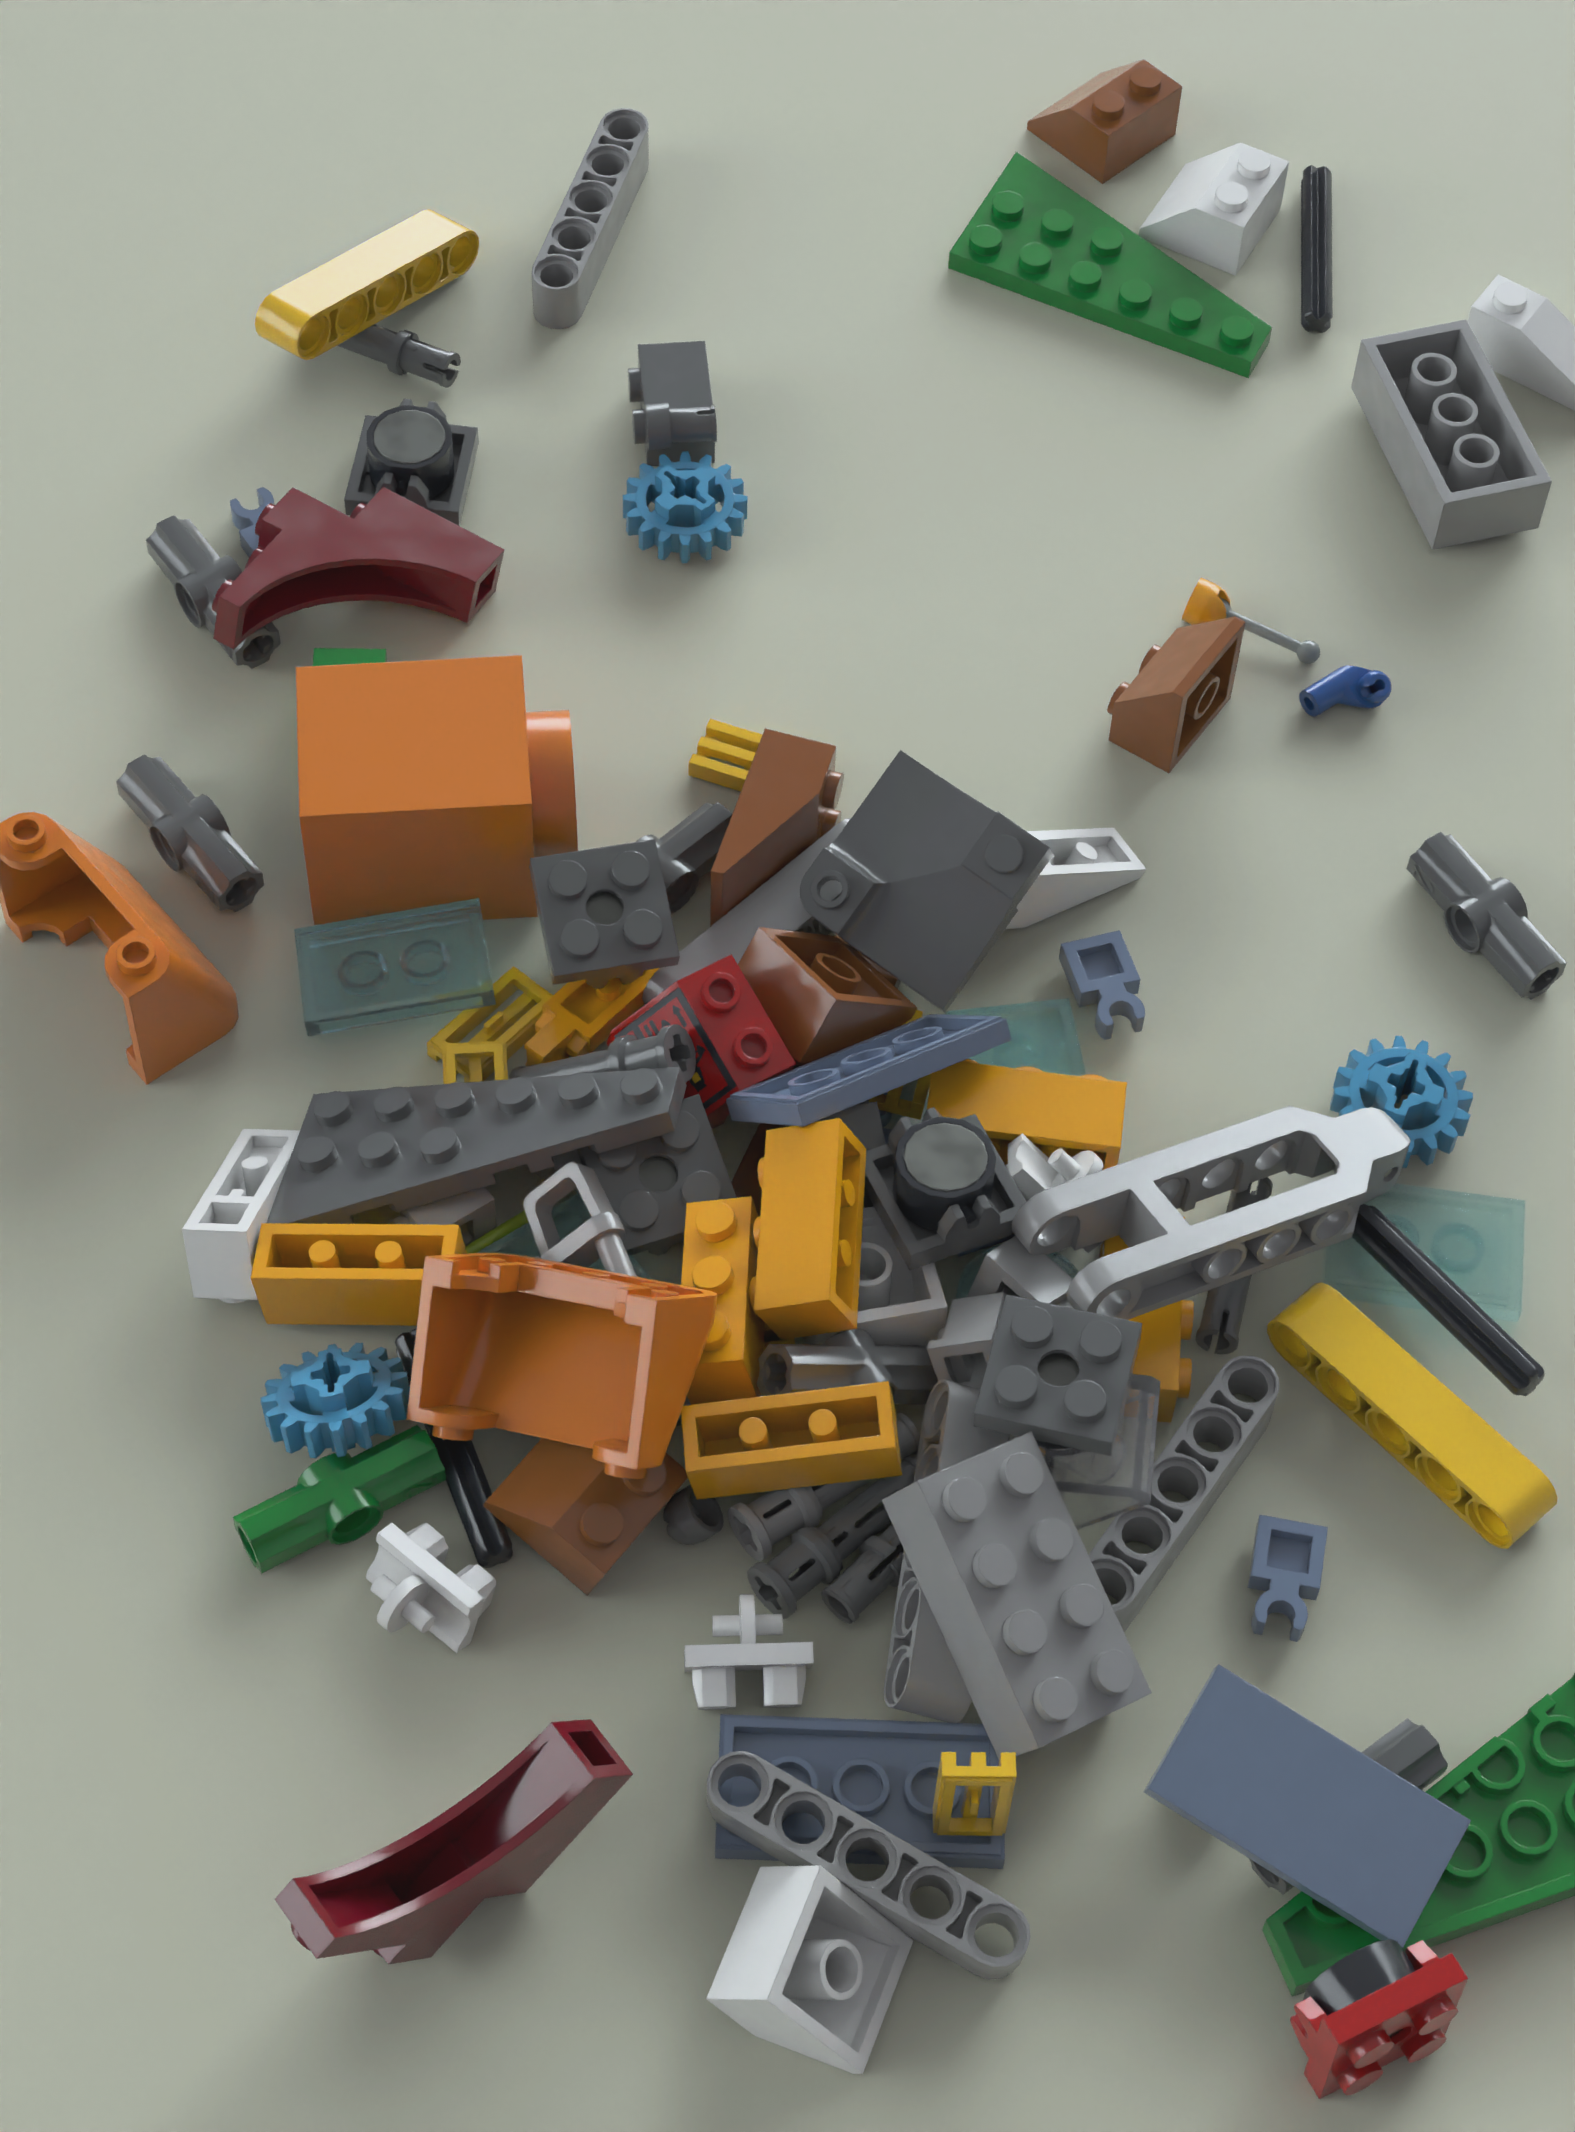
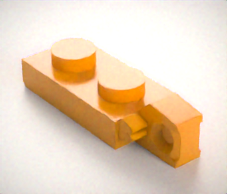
M659 968L644 970L642 976L631 984L625 985L622 984L620 978L610 979L607 985L600 989L591 987L586 983V980L566 983L542 1005L543 1015L535 1023V1031L537 1033L524 1044L527 1056L525 1066L569 1058V1056L575 1057L593 1052L609 1037L612 1029L644 1005L642 999L644 989Z

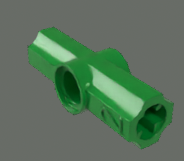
M417 1424L353 1457L349 1453L342 1457L332 1453L320 1458L302 1472L298 1478L297 1485L234 1516L235 1529L254 1567H257L262 1574L327 1540L331 1544L341 1545L361 1538L378 1525L383 1518L384 1511L445 1481V1468L426 1430H422Z

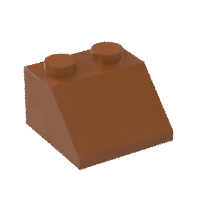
M1145 59L1098 74L1030 119L1027 123V130L1104 184L1175 135L1182 86Z
M1234 616L1180 627L1173 632L1162 647L1157 644L1152 646L1144 657L1136 678L1131 684L1122 682L1111 697L1107 712L1112 715L1108 740L1163 771L1170 773L1230 700L1246 622Z
M758 927L738 963V966L794 1059L795 1065L798 1066L805 1065L897 1028L909 1021L917 1010V1007L865 958L837 936Z
M541 1438L485 1501L483 1506L588 1596L687 1480L686 1470L666 1453L661 1466L647 1468L646 1478L628 1479L614 1477L604 1473V1462L592 1458L593 1449Z

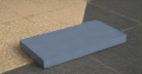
M929 1014L730 1094V1098H727L726 1101L732 1121L803 1127L1009 1042L1012 1039L1007 1020L1001 1018V1016Z
M1219 1664L1211 1672L1143 1791L1381 1941L1387 1939L1396 1940L1401 1948L1404 1947L1471 1822L1465 1816Z
M720 1715L719 1758L735 1751H746L755 1754L948 1867L1003 1869L1005 1861V1834H1002V1836L937 1835V1833H933V1803L941 1752H956L957 1766H969L971 1752H986V1766H998L999 1759L983 1724ZM734 1776L727 1779L719 1789L722 1799L736 1807L747 1806L753 1803L760 1794L757 1785L751 1779L743 1776ZM956 1786L951 1818H962L961 1808L965 1786ZM983 1786L977 1818H990L994 1786ZM805 1812L789 1816L782 1824L785 1835L791 1841L799 1844H809L817 1840L823 1833L820 1822L813 1815ZM716 1822L715 1858L780 1861ZM869 1849L857 1850L846 1859V1863L885 1865L882 1857Z

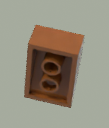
M764 729L711 869L710 927L841 822V811L835 810L841 795L844 774L835 771V745Z

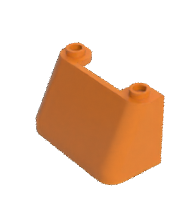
M36 812L20 813L0 823V903L5 923L22 943L33 937L32 931L41 930L58 934L59 939L66 947L91 931L108 948L105 955L106 976L111 985L123 997L132 1039V1045L126 1049L128 1063L146 1085L216 1042L234 1028L239 1016L237 997L231 984L121 863L44 814Z
M470 1253L425 1256L406 1420L433 1425L432 1435L448 1440H473L474 1430L498 1428L593 1449L592 1458L605 1463V1474L628 1479L646 1478L647 1468L661 1466L714 1324L717 1293L523 1255Z

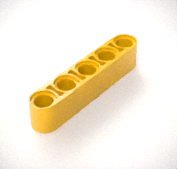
M433 210L421 211L270 293L260 304L256 313V332L260 337L301 359H314L463 275L469 270L476 259L479 249V237L471 229Z
M1322 1282L1315 1283L1268 1323L1267 1334L1270 1342L1294 1369L1490 1544L1501 1549H1508L1557 1504L1558 1497L1554 1486L1535 1464L1330 1285Z

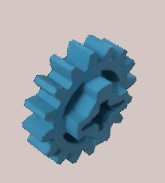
M682 451L680 461L671 462L665 454L659 455V467L653 468L643 463L639 466V478L629 477L627 480V494L623 495V518L626 519V532L628 536L639 535V548L642 551L654 545L657 546L658 559L665 560L671 552L679 553L682 563H688L691 553L699 552L706 561L712 559L713 546L728 551L731 549V536L742 537L744 533L748 496L744 495V482L742 478L731 479V466L728 464L722 465L717 469L712 468V456L707 454L701 458L699 463L691 461L688 451ZM651 501L655 504V510L652 512L648 508ZM718 502L722 506L720 512L715 510V504Z
M1395 1036L1392 1048L1385 1049L1382 1043L1375 1038L1370 1040L1366 1055L1353 1049L1349 1053L1346 1067L1338 1068L1333 1084L1334 1091L1330 1102V1110L1338 1112L1339 1116L1369 1107L1384 1111L1411 1140L1402 1168H1407L1411 1155H1418L1420 1160L1426 1165L1433 1164L1437 1148L1442 1152L1450 1154L1454 1150L1457 1137L1464 1136L1471 1116L1468 1112L1473 1100L1472 1092L1462 1090L1467 1075L1465 1071L1448 1072L1447 1068L1451 1055L1447 1052L1438 1055L1436 1058L1427 1055L1429 1049L1427 1041L1422 1040L1415 1050L1406 1048L1402 1036ZM1406 1094L1408 1096L1407 1100L1403 1099L1401 1107L1396 1109L1395 1104H1399L1402 1095Z
M363 1343L354 1344L348 1352H342V1349L338 1348L336 1344H331L327 1350L318 1352V1357L309 1351L302 1353L303 1364L299 1366L291 1364L281 1365L279 1369L282 1379L267 1380L265 1383L267 1395L261 1397L262 1410L266 1426L269 1428L271 1440L274 1443L284 1441L286 1452L292 1454L307 1446L310 1458H317L325 1449L331 1448L332 1452H335L338 1457L346 1455L347 1450L356 1448V1443L366 1450L373 1447L371 1436L376 1433L385 1436H392L395 1433L393 1421L406 1420L410 1385L407 1372H404L402 1360L399 1357L388 1359L386 1348L380 1347L369 1354H365Z

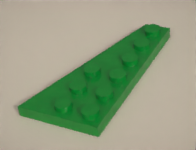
M1015 152L949 252V269L1246 378L1250 377L1270 341L1272 331L1270 325L1018 152Z
M1575 1673L1570 1680L1551 1695L1546 1694L1531 1706L1525 1716L1500 1736H1494L1426 1791L1427 1794L1465 1816L1471 1822L1402 1948L1404 1952L1407 1947L1421 1940L1430 1948L1575 1896ZM1302 1891L1267 1918L1262 1929L1292 1997L1304 1993L1307 1987L1321 1973L1339 1960L1358 1949L1381 1941Z

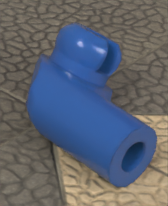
M1345 665L1302 690L1299 694V700L1305 712L1313 717L1320 715L1337 703L1369 709L1380 706L1389 697L1392 684L1389 677L1381 671Z

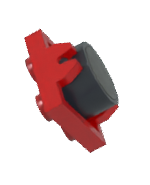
M1396 1940L1378 1941L1358 1949L1339 1960L1321 1973L1307 1987L1303 2001L1294 2005L1296 2014L1291 2016L1290 2022L1301 2047L1309 2058L1304 2075L1319 2099L1339 2089H1342L1345 2095L1355 2094L1367 2088L1383 2074L1381 2067L1404 2055L1410 2063L1419 2061L1435 2052L1446 2042L1445 2033L1450 2021L1458 2013L1456 2007L1468 1980L1467 1975L1452 1952L1439 1959L1423 1940L1407 1947L1405 1952Z

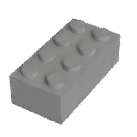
M1467 320L1362 339L1351 388L1432 550L1539 528L1552 481Z
M1032 1431L918 1480L882 1499L998 1759H1000L1001 1752H1016V1756L1041 1748L1152 1693Z

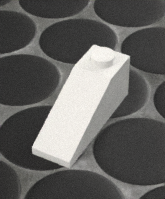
M1498 274L1471 306L1468 324L1493 371L1575 411V326L1546 297Z
M1115 828L1027 831L1049 846L1053 857L1017 905L1018 912L1006 929L1028 927L1141 878L1146 868Z
M243 1129L182 1228L194 1298L220 1299L226 1303L258 1300L251 1281V1273L261 1223H267L300 1130Z

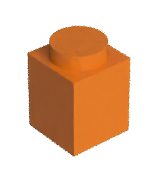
M522 655L296 667L299 818L314 929L538 917L529 869L530 858L578 851L575 780L569 710L526 712Z

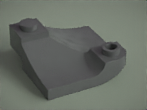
M900 750L842 832L829 846L822 849L809 867L800 884V899L806 911L818 923L945 1013L1018 912L1017 905L1051 860L1053 854L1049 846L1000 812H995ZM830 880L840 882L842 892L836 900L825 901L821 899L820 890L822 885Z

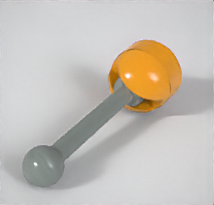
M1202 577L1198 581L1184 610L1183 621L1195 625L1236 616L1246 622L1245 630L1297 653L1299 660L1303 663L1311 664L1319 658L1320 648L1316 642L1311 640L1300 642L1232 611L1230 606L1231 600L1224 589Z

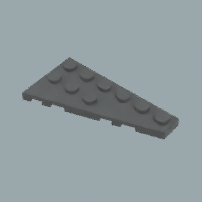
M680 1067L313 1094L267 1223L354 1224V1214L388 1205L389 1209L397 1213L496 1184L494 1173L527 1164L531 1173L554 1167V1156L588 1146L590 1150L599 1154L674 1132L687 1085Z

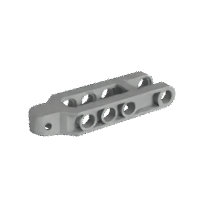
M1287 1106L1046 1189L1031 1197L1017 1211L1012 1221V1232L1031 1255L1043 1253L1047 1255L1070 1246L1075 1251L1119 1235L1129 1248L1101 1257L1080 1270L1067 1289V1300L1077 1310L1128 1320L1352 1238L1360 1205L1386 1193L1395 1186L1411 1140L1389 1115L1373 1107L1362 1108L1333 1118ZM1390 1169H1392V1171L1390 1172V1174L1387 1175L1386 1177H1384L1385 1174H1386ZM1334 1170V1175L1191 1226L1177 1211L1178 1208L1183 1212L1195 1208L1196 1202L1232 1189L1236 1193L1248 1189L1249 1183L1286 1171L1289 1175L1296 1173L1313 1178Z

